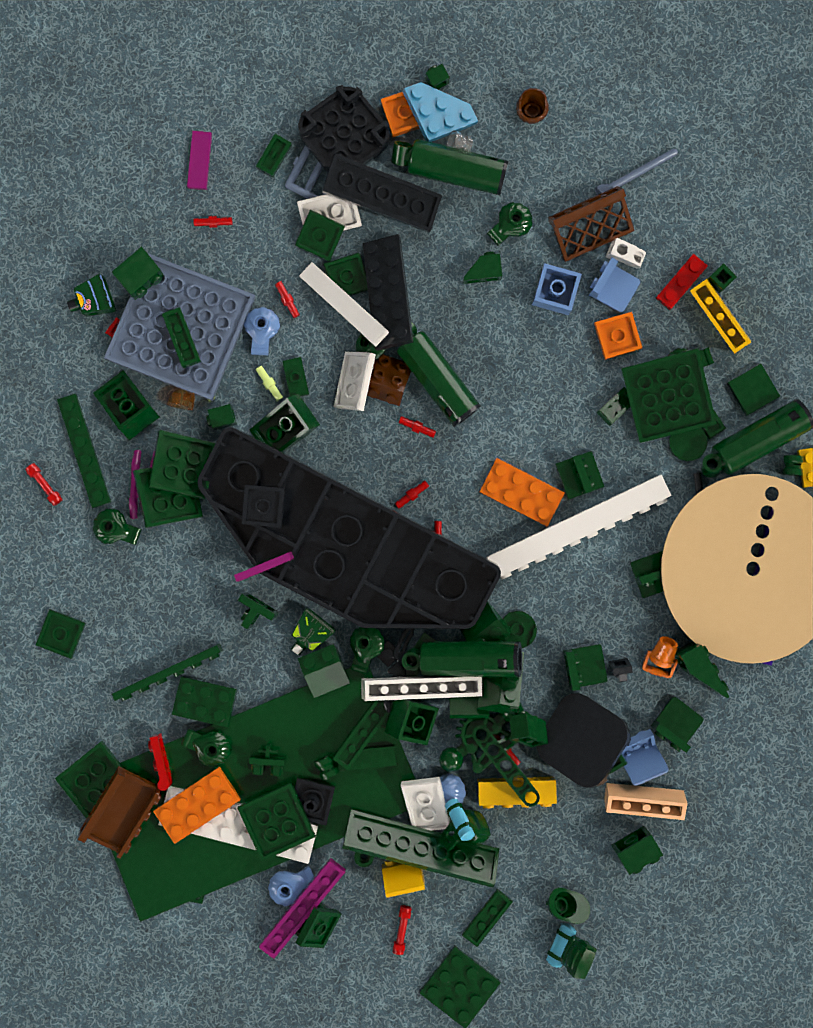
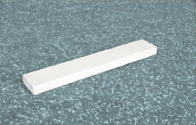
M313 262L299 275L301 279L375 347L389 333L387 329Z

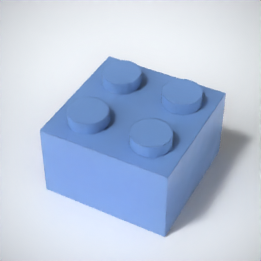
M544 263L532 305L569 315L572 311L582 274Z

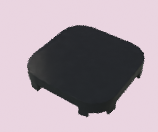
M343 85L336 87V92L308 112L304 110L300 114L301 117L298 123L299 136L327 172L335 153L365 165L381 154L387 148L390 140L387 121H383L363 96V91L358 87H343Z
M572 693L562 699L547 722L548 744L537 746V751L544 762L576 784L585 788H596L608 780L606 778L626 746H629L631 741L630 730L622 718L583 694Z

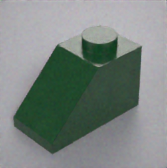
M486 252L480 256L464 276L463 284L501 280L500 254Z

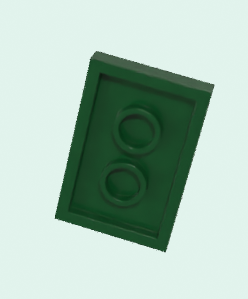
M181 677L172 715L229 727L238 689Z

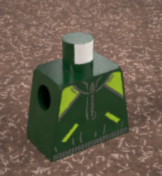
M307 607L292 633V637L297 641L291 650L299 656L305 648L313 652L336 629Z

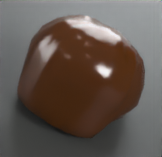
M537 88L525 90L516 103L517 115L524 123L527 122L528 124H536L542 121L549 111L545 93Z

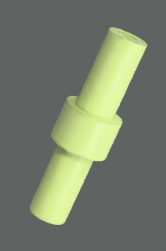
M262 366L258 367L256 371L263 380L264 387L272 393L276 401L281 400L283 396L275 386L276 382L274 379L268 376Z

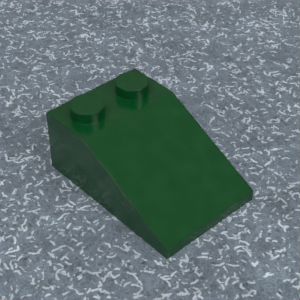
M124 370L93 393L117 428L129 440L160 418Z
M296 394L286 398L249 430L258 440L284 452L309 435L320 424L300 395Z

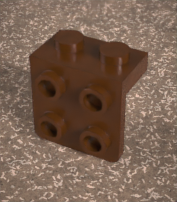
M382 354L377 360H374L367 396L400 406L411 370L404 361Z

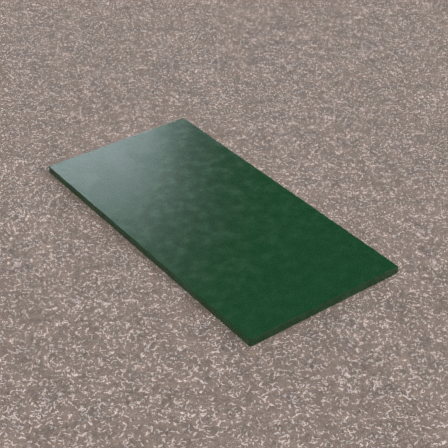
M351 667L345 669L351 684L316 699L309 686L306 685L231 716L229 727L212 724L195 731L202 735L211 731H220L228 738L231 746L230 755L223 764L217 767L204 766L200 762L196 751L182 746L181 743L184 736L164 744L173 779L171 786L185 790L220 766L241 798L237 802L239 804L247 803L292 782L295 788L298 777L334 785L335 790L327 825H318L312 850L345 837L351 810L385 819L408 811L401 788V781L416 780L400 740L385 733L390 715H388L365 748L395 745L397 766L339 771L338 774L326 780H321L319 775L321 771L315 767L314 761L328 754L334 757L374 702L364 701L361 695V679L374 678L370 668L368 675L353 671ZM271 743V749H278V755L271 756L286 757V764L283 766L281 776L270 775L271 765H264L263 775L252 774V764H249V758H251V755L265 756V754H258L259 748L266 749V744ZM150 750L120 762L124 769L152 783L158 784L160 780L158 771L154 770L153 760L155 759L153 752L151 753ZM333 760V765L338 768V763ZM160 790L161 798L158 804L152 806L149 819L146 822L143 821L139 835L131 840L132 844L128 853H123L121 858H117V852L111 850L140 922L291 860L280 856H273L261 862L256 850L195 834H189L174 844L164 827L158 825L159 820L153 812L164 804L167 790Z

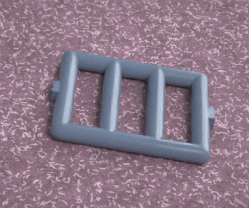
M305 145L299 158L296 157L293 162L294 168L285 183V187L306 199L318 196L311 191L323 167L317 162L304 188L294 184L310 154V150Z

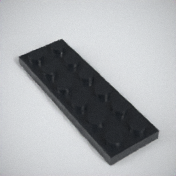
M336 153L333 155L322 190L323 193L426 232H431L442 198L441 194Z
M399 234L363 243L370 314L389 332L374 348L376 351L414 343L401 237Z

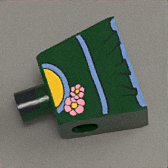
M98 274L74 288L76 298L67 301L71 312L81 309L82 314L86 317L117 311L106 279L102 274Z

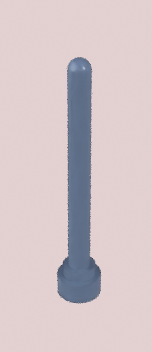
M671 149L610 184L606 183L605 185L601 184L595 187L596 194L599 195L616 186L621 187L675 157L678 154L677 149Z

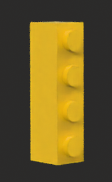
M708 279L690 290L734 354L751 343L748 335Z
M526 777L538 791L540 796L538 804L541 807H551L552 804H557L556 779L554 777ZM504 778L477 779L478 804L482 808L490 809L494 808V805H502L503 808L521 805V807L528 808ZM523 778L513 779L515 787L523 786ZM529 792L525 796L526 802L530 804L534 803L537 799L536 794L533 792Z

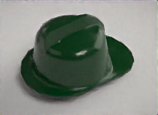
M558 887L550 893L549 900L546 901L549 912L556 919L573 924H581L589 918L590 904L585 896L578 892Z

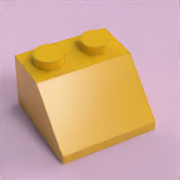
M389 860L382 864L386 898L425 890L422 869Z

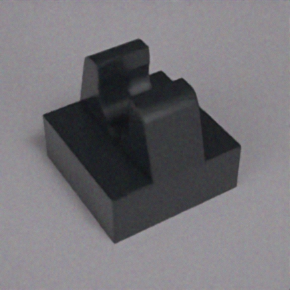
M628 658L609 661V667L613 676L617 675L619 682L627 681V674L633 673L632 665Z

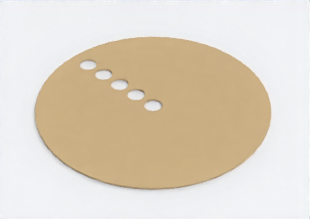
M762 474L737 475L717 481L704 488L679 512L664 544L661 577L668 607L679 627L693 642L705 646L709 653L729 661L764 663L788 656L813 639V497L803 489L774 476ZM769 487H775L778 491V497L774 501H769L765 496V491ZM766 505L772 507L774 512L769 520L763 519L760 514L762 507ZM760 524L766 525L769 529V534L765 538H759L756 535V528ZM755 543H760L764 547V553L760 557H755L751 553V547ZM750 562H756L759 565V572L755 576H750L746 571V567Z

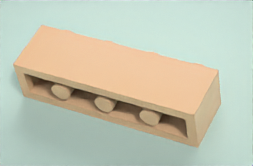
M606 783L604 802L606 812L685 820L687 800L684 790Z

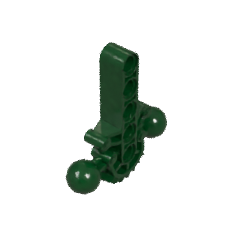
M521 703L519 705L517 713L524 711V708ZM499 713L494 718L490 716L489 718H466V722L460 719L459 722L463 727H456V730L461 731V734H456L455 737L461 738L462 744L457 748L448 747L440 753L439 763L445 771L455 772L461 768L463 757L469 753L472 757L471 761L475 773L480 774L493 764L526 806H536L540 800L538 791L507 754L518 742L513 741L511 732L503 730L502 726L507 722L510 723L509 717L515 715ZM478 731H486L487 736L484 740L476 738ZM500 733L504 735V738L499 741L493 736ZM490 746H497L499 753L491 756L488 753ZM480 747L484 753L480 758H477L476 752ZM503 761H509L512 765L511 769L507 772L502 771L500 768ZM515 777L523 778L524 784L522 787H515L513 785ZM529 792H533L537 796L536 801L531 804L525 800V796Z

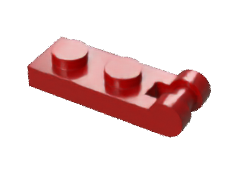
M159 733L150 737L148 746L150 752H153L155 759L153 760V767L155 771H158L160 779L157 787L159 790L165 791L172 785L173 779L162 734Z

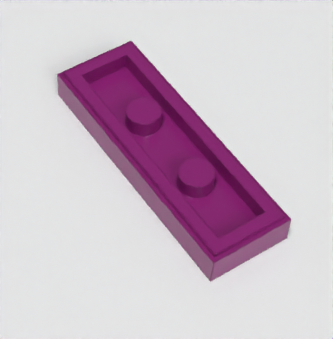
M192 131L188 189L207 190L212 143L211 132Z
M292 552L286 553L235 574L234 577L236 582L242 581L288 562L294 556Z

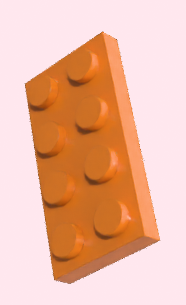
M496 458L479 491L548 527L565 492Z
M219 766L156 808L153 812L173 843L176 844L240 801L241 798Z

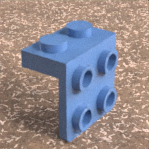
M612 257L609 262L605 261L599 271L602 274L599 279L595 277L590 285L592 291L589 296L622 313L637 290L640 280L617 267L618 260Z
M651 729L640 731L635 736L630 737L629 746L625 747L622 754L627 761V765L624 768L633 785H640L668 772V766L656 746Z

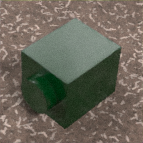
M228 404L208 410L209 415H206L208 426H212V429L217 430L237 425L232 405Z

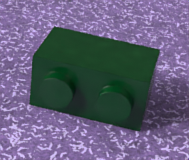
M526 711L518 712L515 716L509 717L513 741L528 747L548 744L545 720L528 714Z

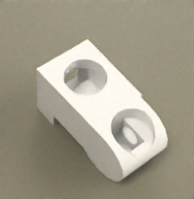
M616 238L611 242L606 258L611 259L613 257L628 266L640 268L646 252L637 248V246Z

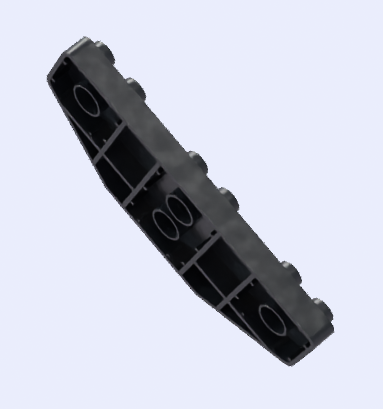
M228 427L221 432L198 478L200 491L254 567L292 552L294 556L292 560L259 574L362 628H471L478 621L501 576L500 567L491 560L237 428ZM206 481H209V487H208V488H207V486H206ZM245 485L285 488L282 528L242 524Z

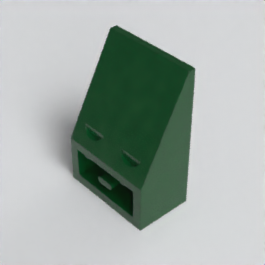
M691 642L676 651L675 658L678 659V664L683 671L717 694L729 698L727 693L729 688L724 680H720L718 676L720 672L715 663H711L709 660L710 653L705 646Z

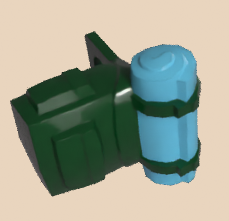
M456 798L449 800L445 804L447 814L451 820L442 833V838L448 850H452L460 840L484 843L490 837L491 833L487 821L479 811L464 810L462 804ZM450 831H454L452 842H450L448 839V834Z
M561 923L560 928L556 931L557 934L554 942L547 952L546 960L551 966L556 968L564 965L567 968V972L573 978L585 979L597 949L590 945L588 941L577 937V931L571 924Z

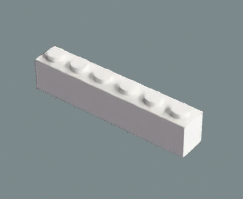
M417 676L361 679V695L364 701L482 696V677Z

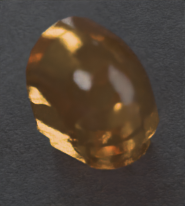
M182 389L175 390L170 395L167 405L178 409L193 410L195 394Z

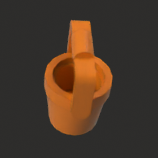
M660 637L654 649L647 651L642 669L659 677L671 678L678 663V659H675L678 643L670 637ZM650 659L652 663H654L655 665H657V666H659V667H662V668H671V669H670L669 672H667V671H664V670H662V669H659V668H656V667H653V666H652V667H651V666H648V665H646V664H647L648 660Z

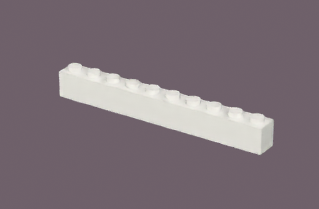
M662 475L656 476L486 558L500 567V578L503 580L512 575L511 571L516 569L522 571L529 567L528 563L535 561L539 563L547 559L545 555L549 553L556 555L564 551L563 547L570 544V547L581 543L580 539L585 536L588 539L598 535L597 531L602 528L606 531L615 527V522L619 520L625 522L632 519V514L638 511L640 514L649 511V506L655 503L657 506L668 501L667 498L672 495Z

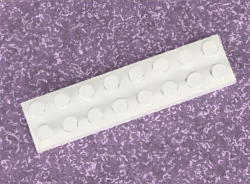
M170 786L164 803L184 789ZM235 803L191 833L256 850L237 809L238 806L242 805L239 803ZM310 822L316 835L319 824ZM315 838L276 856L308 864Z

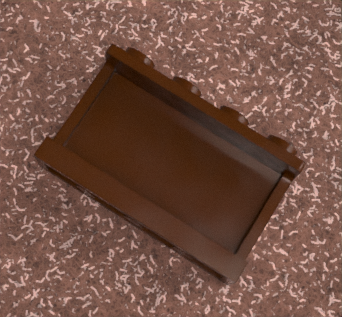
M118 766L80 828L77 840L85 843L88 838L116 851L117 858H121L123 853L127 854L132 844L131 840L139 835L142 828L141 824L149 819L152 806L157 805L161 798L157 784Z

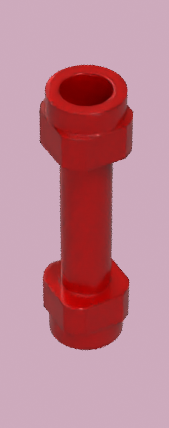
M35 463L25 469L27 474L31 478L34 477L48 495L47 500L53 506L63 500L58 492H54L40 474V468Z
M400 906L398 934L392 951L396 955H403L405 951L404 938L407 921L411 917L412 907Z

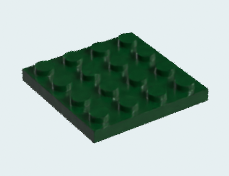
M699 348L621 368L640 443L717 424Z

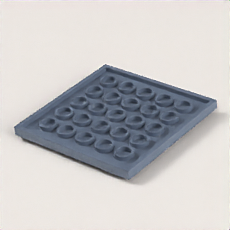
M148 254L161 269L164 276L160 283L155 286L152 285L142 298L134 300L130 296L104 359L213 401L243 329L246 317L255 300V295ZM178 307L183 312L201 359L200 363L184 369L181 366L162 313Z

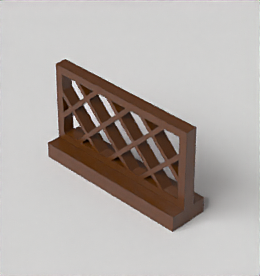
M616 186L548 217L565 262L634 231L624 198L626 194L623 188ZM620 201L621 210L617 215L611 212L614 203ZM599 210L605 211L601 222L593 219ZM609 213L617 217L613 227L605 225ZM581 218L588 219L584 230L576 227L578 220ZM620 219L626 220L627 229L622 231L616 229ZM592 221L599 224L595 235L587 232ZM565 225L571 227L566 238L562 237L559 232V228ZM603 226L611 229L608 237L604 239L599 237ZM574 229L582 232L578 243L570 240ZM586 234L594 237L591 245L587 247L581 245ZM568 242L576 245L574 252L567 255L565 250Z

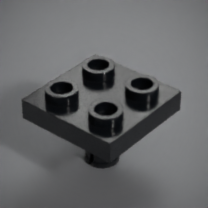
M298 777L295 791L309 821L327 825L335 786Z

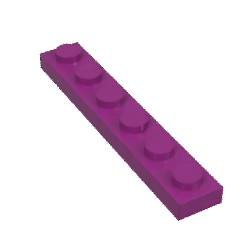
M330 858L262 940L259 948L274 959L306 921L313 908L321 903L344 875L346 869Z

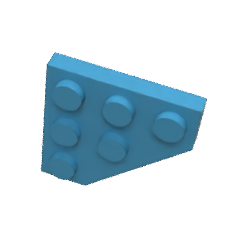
M420 82L403 90V94L425 141H435L478 123L477 117L469 103Z

